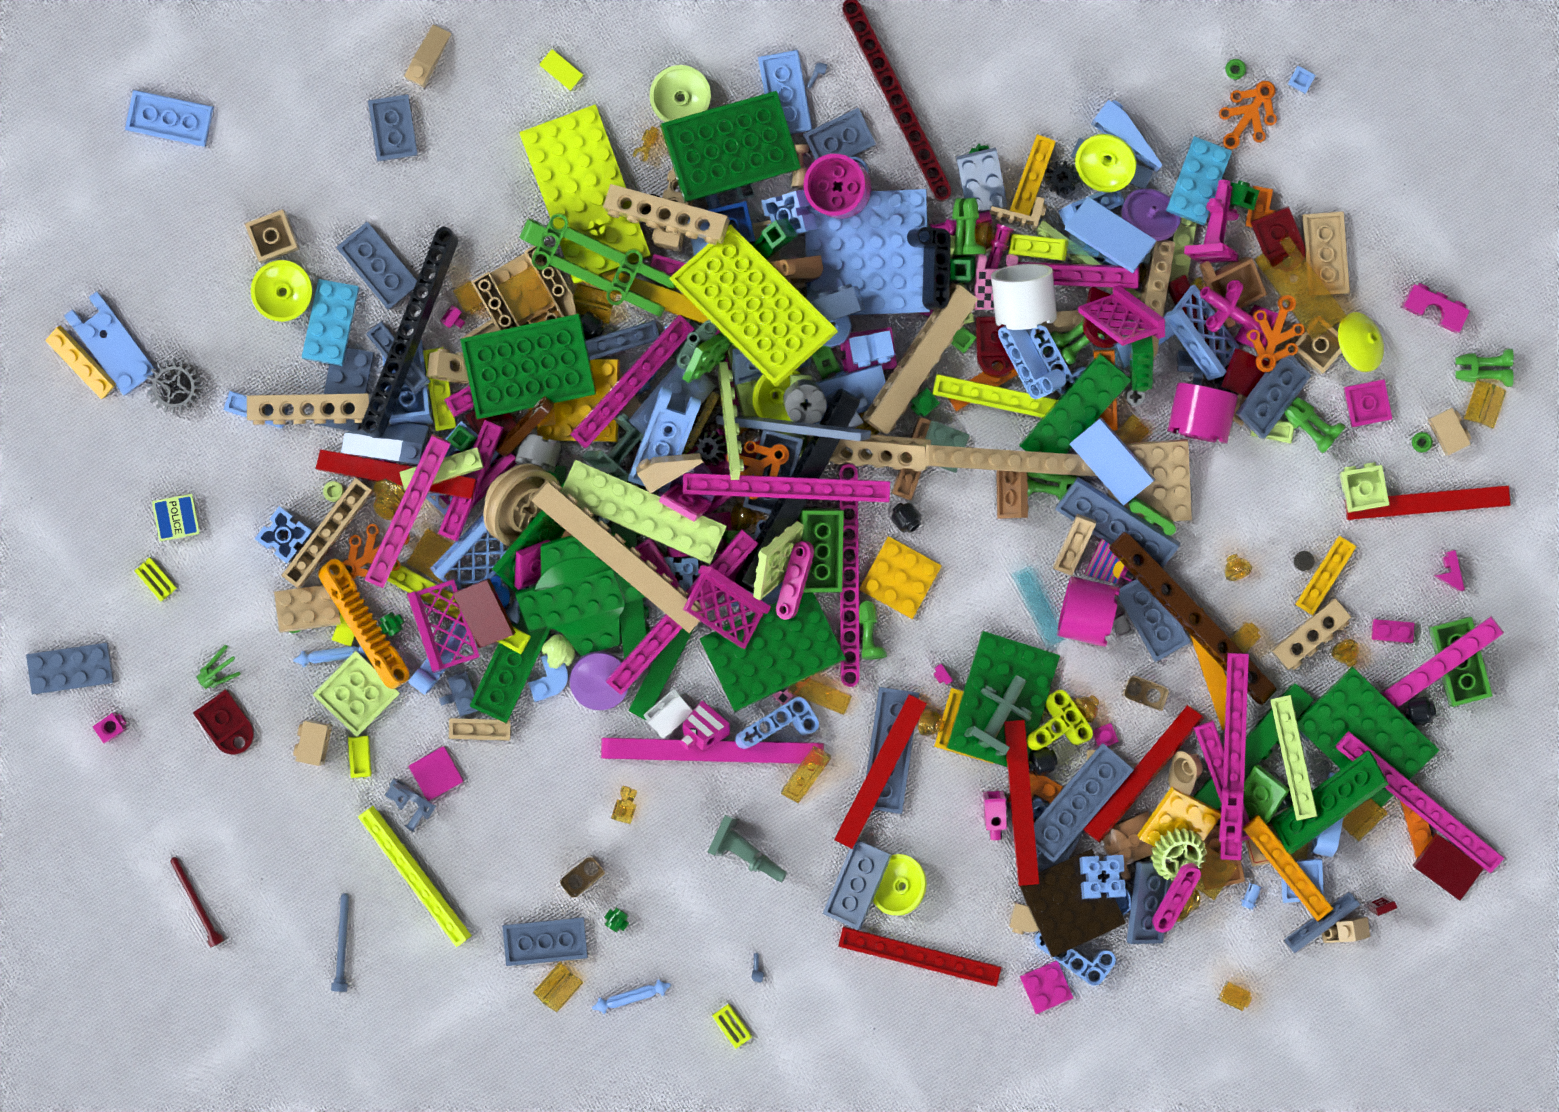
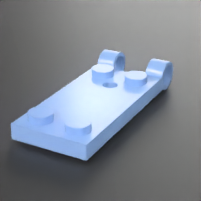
M96 291L89 296L90 301L99 310L96 315L85 323L82 322L73 309L64 316L109 377L116 383L123 396H125L146 381L148 375H154L151 372L154 366L101 294ZM105 330L107 332L106 338H101V331Z
M661 387L628 476V481L645 486L636 471V467L644 459L648 458L650 460L653 457L682 455L701 405L700 399L690 397L686 412L683 413L667 407L672 390ZM665 427H672V431L670 433L665 432ZM671 482L657 489V491L667 492Z

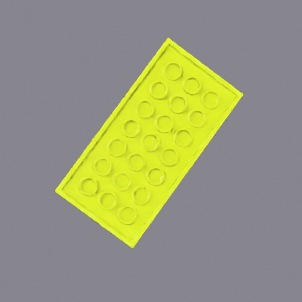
M596 104L519 132L550 219L556 213H563L568 218L569 227L623 253L635 248L641 251L643 259L651 257L640 224L627 220V217L619 216V218L607 215L608 212L603 208L610 184L624 188L626 186ZM626 201V202L623 204L622 208H623V209H628V208H630L631 205H632V202H631V201ZM556 217L553 220V224L557 228H562L565 225V221L561 217ZM562 237L559 243L565 259L598 275L619 268V263L565 237ZM631 253L627 257L630 263L639 261V256L636 253ZM571 275L574 284L583 282V280Z
M731 224L728 226L723 244L718 242L716 245L708 243L669 278L775 387L838 332Z

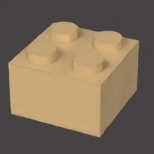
M283 209L244 223L258 262L261 264L300 250L287 213Z
M1320 316L1315 317L1304 333L1294 342L1298 347L1296 355L1320 375L1324 374L1342 352L1339 345L1338 332ZM1291 346L1289 349L1294 351V347Z
M314 720L303 721L299 725L297 736H300V741L294 747L293 756H296L295 761L316 766L324 765L333 724Z

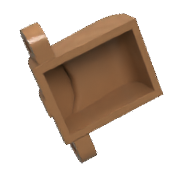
M821 255L784 259L770 263L796 289L805 288L806 283L817 280L823 271Z
M1241 257L1238 261L1231 262L1214 271L1209 261L1200 264L1205 285L1224 298L1226 297V288L1230 281L1238 280L1243 284V290L1236 303V306L1239 308L1267 295L1253 258ZM1228 317L1223 324L1226 329L1235 326V321Z
M1148 811L1116 823L1102 840L1103 848L1108 856L1123 855L1124 872H1121L1120 875L1125 882L1132 879L1126 865L1153 854L1152 848L1154 846L1140 840L1137 836L1150 818Z

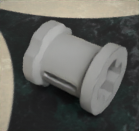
M1132 388L1129 389L1125 395L1126 402L1131 406L1141 405L1145 399L1144 392L1136 390V394L1140 395V399H1137L1136 403H1134V400L1130 399V395H1133L1134 391H1132Z
M1126 614L1115 618L1113 622L1119 635V640L1135 632L1134 629H1131L1126 619Z

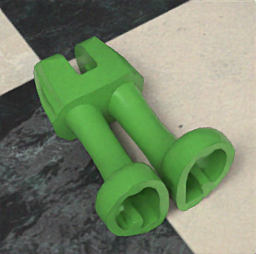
M957 198L955 200L952 219H956L957 225L953 255L986 254V248L977 244L975 239L976 219L979 218L976 198Z
M1084 316L1082 317V322L1071 331L1063 334L1057 331L1050 333L1056 346L1059 349H1063L1060 352L1069 365L1075 363L1078 352L1090 343L1087 337L1083 336L1073 345L1066 347L1073 339L1084 333ZM1098 333V336L1102 339L1104 336Z
M1506 349L1502 355L1497 357H1477L1475 353L1455 357V365H1471V370L1455 371V378L1474 383L1476 379H1496L1503 382L1506 387H1512L1514 378L1512 369L1482 370L1478 368L1482 366L1512 367L1514 360L1513 349Z
M1298 397L1294 399L1291 404L1292 406H1289L1284 412L1295 429L1300 426L1311 436L1322 454L1346 427L1343 423H1337L1332 426L1327 424L1313 411L1314 407ZM1308 421L1315 425L1324 434V436L1320 434Z
M1027 472V477L1040 478L1059 484L1054 486L1027 479V495L1029 497L1033 492H1043L1058 496V500H1061L1068 491L1066 489L1067 484L1071 486L1078 476Z
M864 601L859 606V623L864 627L863 660L886 658V650L874 644V624L878 623L876 607L872 602Z

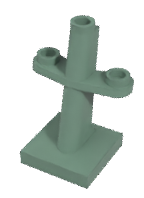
M693 320L689 322L694 328L693 332L688 334L683 343L671 355L677 360V365L681 369H687L696 347L716 334L718 328L710 320L705 321L701 326Z
M619 412L613 419L626 431V434L607 455L601 450L586 451L582 458L595 469L627 482L629 474L620 467V464L637 442L641 444L643 434L628 423L629 418L627 415Z
M1016 675L1003 698L997 696V691L989 686H986L985 689L982 688L981 693L999 703L984 731L974 726L967 728L964 736H975L980 739L977 743L980 746L995 748L997 750L995 755L997 756L1006 755L1010 747L998 741L996 737L1010 711L1027 721H1030L1032 718V712L1024 707L1019 709L1014 706L1027 681Z
M725 815L707 852L714 856H722L724 851L729 850L750 863L748 869L751 872L762 871L782 883L787 875V871L780 868L734 831L739 821L738 818Z

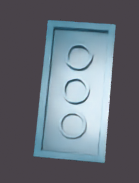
M1194 136L1166 212L1204 226L1209 215L1206 205L1209 199L1215 198L1218 181L1222 180L1232 151Z
M318 279L302 359L343 366L359 292L358 286Z

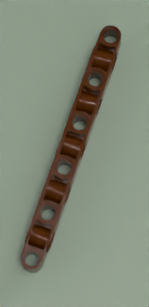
M1123 532L1109 546L1110 551L1226 672L1227 653L1244 654L1128 533ZM1135 555L1138 556L1140 559L1139 565H1136L1134 563L1133 559ZM1163 585H1166L1168 588L1167 595L1162 592ZM1191 614L1196 617L1195 624L1190 621ZM1219 643L1224 646L1223 653L1218 650ZM1248 659V672L1252 675V681H1248L1247 693L1255 702L1264 705L1277 689L1260 669Z

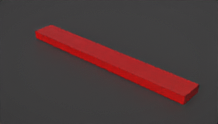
M320 449L315 469L403 487L399 472L414 467ZM457 476L432 484L428 492L473 500L477 480Z
M1509 485L1388 496V506L1349 513L1345 500L1346 520L1511 506Z
M910 694L908 695L834 838L835 841L853 849L927 705L924 701Z
M1187 705L1137 764L1132 773L1085 826L1084 832L1100 843L1193 733V727L1198 726L1204 720V717Z
M1025 720L1005 721L1003 724L1005 745L1010 747L1006 753L1017 881L1018 886L1039 884Z
M844 926L838 947L995 987H997L1002 968L994 964Z

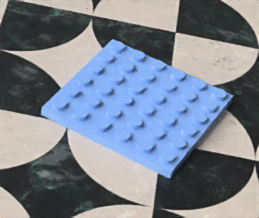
M926 189L871 191L870 199L865 208L850 218H832L818 212L811 205L807 206L809 214L814 213L817 229L805 232L806 257L821 255L823 264L821 276L817 280L807 283V298L813 297L815 300L819 298L818 294L830 290L836 293L838 292V287L852 284V287L858 286L865 310L850 315L930 312V310L924 307L922 302L924 248L913 247L907 241V234L911 229L928 227Z

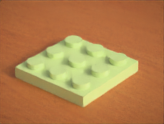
M797 521L791 527H787L779 537H775L768 546L760 550L758 554L759 562L756 568V581L754 582L753 597L761 600L783 582L793 546L802 540L804 525Z
M355 650L313 693V696L357 737L400 692L396 688L390 689L386 687L375 668Z

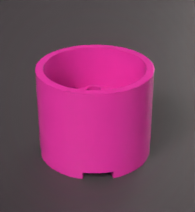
M827 154L815 160L808 168L804 178V192L810 205L818 212L832 218H850L861 212L867 205L871 193V180L866 169L857 161L842 154ZM836 183L843 184L841 192L836 190Z
M1177 383L1167 431L1176 434L1178 430V433L1185 437L1213 443L1219 439L1222 444H1228L1238 395L1200 385Z
M1071 576L1062 604L1057 636L1106 647L1107 640L1105 636H1109L1112 630L1117 609L1115 595L1119 596L1120 588Z

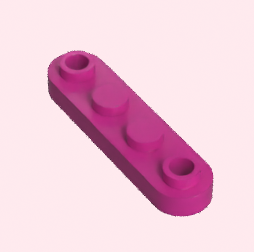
M808 541L797 542L791 552L776 605L777 615L784 620L795 617L798 612L814 556V547Z
M1187 863L1177 873L1152 919L1156 931L1167 932L1174 926L1201 877V872L1196 864Z

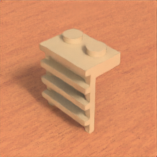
M1036 197L1031 216L993 206L989 212L991 215L997 216L996 220L998 221L1002 217L1008 219L1009 224H1012L1014 220L1020 222L1019 226L1021 227L1029 224L1032 225V230H1036L1039 219H1043L1047 205L1044 204V198Z

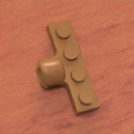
M918 417L911 438L925 439L931 421ZM885 450L887 455L892 456L891 452ZM905 452L907 457L912 458L910 453ZM910 468L899 470L891 494L911 500L922 471H913Z

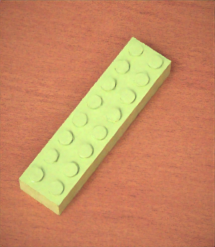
M577 460L574 461L561 491L566 496L571 494L579 501L577 505L580 508L586 507L597 516L707 564L711 563L727 527L705 516H701L693 522L660 503L661 497Z

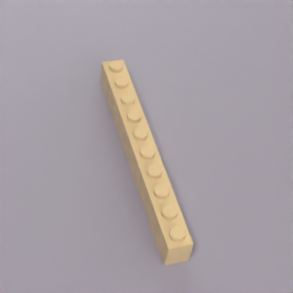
M546 480L532 496L531 501L690 633L700 621L683 610L688 600V593L680 586L678 588L674 587L671 584L673 580L665 573L660 575L656 572L657 567L649 560L643 561L640 558L642 554L634 547L629 549L624 545L626 541L617 533L615 536L608 531L610 527L602 520L598 523L593 519L594 514L586 507L580 508L577 505L579 501L571 494L566 496L561 492L563 488L557 482ZM696 600L691 609L695 612L701 610L700 603Z

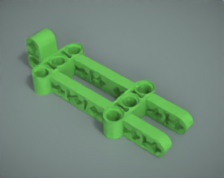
M563 213L554 214L547 227L528 217L519 238L537 247L532 257V264L535 268L542 270L550 264L606 291L607 300L612 305H619L625 300L654 315L662 316L665 310L664 306L629 290L637 272L669 288L675 289L676 287L669 279L671 275L642 262L643 256L641 251L632 248L623 253L568 226V218ZM556 217L564 219L565 225L562 228L554 226L553 220ZM553 236L556 239V244L551 247L547 246L544 241L545 237ZM562 237L619 263V268L613 280H608L556 255L555 252ZM631 253H636L639 256V261L635 264L628 261L627 257ZM539 254L545 255L547 263L539 265L536 262V256ZM623 271L630 274L631 278L627 282H622L619 279V274ZM611 291H620L622 294L621 299L617 301L611 299Z

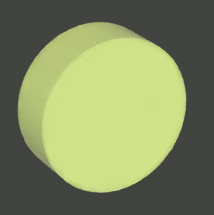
M336 481L328 482L323 489L325 498L332 502H337L344 493L343 486Z

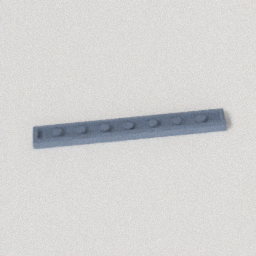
M723 414L716 416V423L724 425ZM737 415L734 418L735 423H738L739 427L853 441L867 440L871 435L869 430L744 415Z

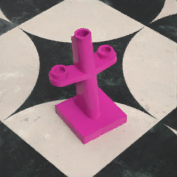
M1229 180L1218 181L1215 198L1209 199L1206 205L1211 215L1204 243L1202 245L1185 246L1184 254L1200 264L1206 261L1210 263L1238 261L1239 253L1224 244L1227 221H1235L1239 218L1237 210L1229 209L1232 192L1231 181Z
M1232 280L1228 283L1225 298L1207 286L1201 290L1200 297L1218 309L1213 316L1208 317L1206 320V326L1209 331H1218L1226 319L1230 317L1241 325L1234 338L1235 341L1255 349L1253 343L1246 337L1247 332L1253 329L1259 331V339L1264 349L1266 348L1268 342L1259 322L1253 319V314L1257 310L1265 311L1267 314L1266 319L1272 330L1278 313L1254 304L1248 314L1236 306L1243 290V284L1238 280ZM1261 312L1257 314L1258 320H1261L1263 318V314ZM1255 332L1250 334L1252 340L1256 338Z

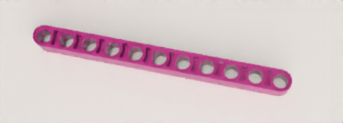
M845 464L841 467L839 479H846L842 472L845 468L849 467L854 470V476L851 480H858V471L854 465ZM839 500L840 509L844 511L847 508H851L855 513L854 518L851 520H846L843 517V532L846 529H852L855 533V537L852 540H846L843 537V553L846 549H851L854 551L855 557L852 561H847L843 557L842 592H840V648L844 655L848 651H852L856 655V659L852 663L841 662V681L845 686L853 687L859 682L858 501ZM848 569L853 570L855 573V578L852 581H846L843 577L844 572ZM847 590H852L855 593V599L851 602H847L844 599L843 595ZM848 610L855 613V619L852 622H847L844 619V613ZM847 631H853L856 635L855 640L851 643L844 640V634ZM847 672L855 673L856 680L853 683L845 682L844 676Z
M601 738V758L824 764V743L760 741L750 748L742 749L738 747L736 741L721 740L706 750H701L695 744L687 750L681 745V739Z

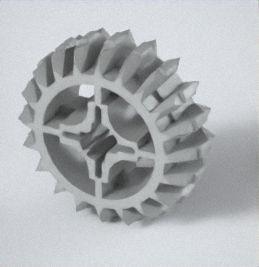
M173 358V365H169V361L166 359L164 360L165 367L161 363H157L160 370L151 369L155 376L148 375L147 379L153 381V383L146 384V387L152 388L151 391L147 392V395L154 394L155 397L150 401L151 403L156 400L159 401L156 405L157 409L163 404L165 405L163 409L165 413L168 407L172 408V414H175L176 407L179 408L180 413H183V405L189 410L191 408L188 404L189 401L196 404L197 401L192 398L193 395L200 397V393L195 392V389H201L202 385H195V382L200 381L201 378L193 377L197 370L195 369L190 372L191 364H188L186 368L183 367L184 360L180 361V365H176V358ZM176 369L172 379L159 378L165 371ZM182 372L189 377L191 389L180 383ZM176 376H178L177 386H179L182 389H175V392L173 391L172 395L170 396L171 387L168 386L169 382L172 383V381H175ZM156 384H160L167 389L166 400L159 395ZM176 393L188 394L187 398L183 401L171 403Z

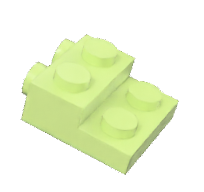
M1376 462L1367 463L1361 469H1356V466L1345 467L1344 472L1339 473L1348 513L1389 505L1382 465L1376 466Z

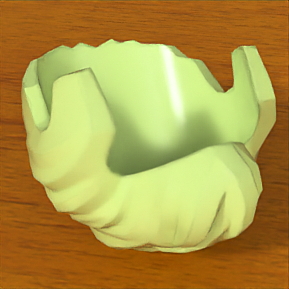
M557 634L545 642L542 647V654H547V663L550 668L558 669L563 663L569 666L573 662L575 648L564 635Z

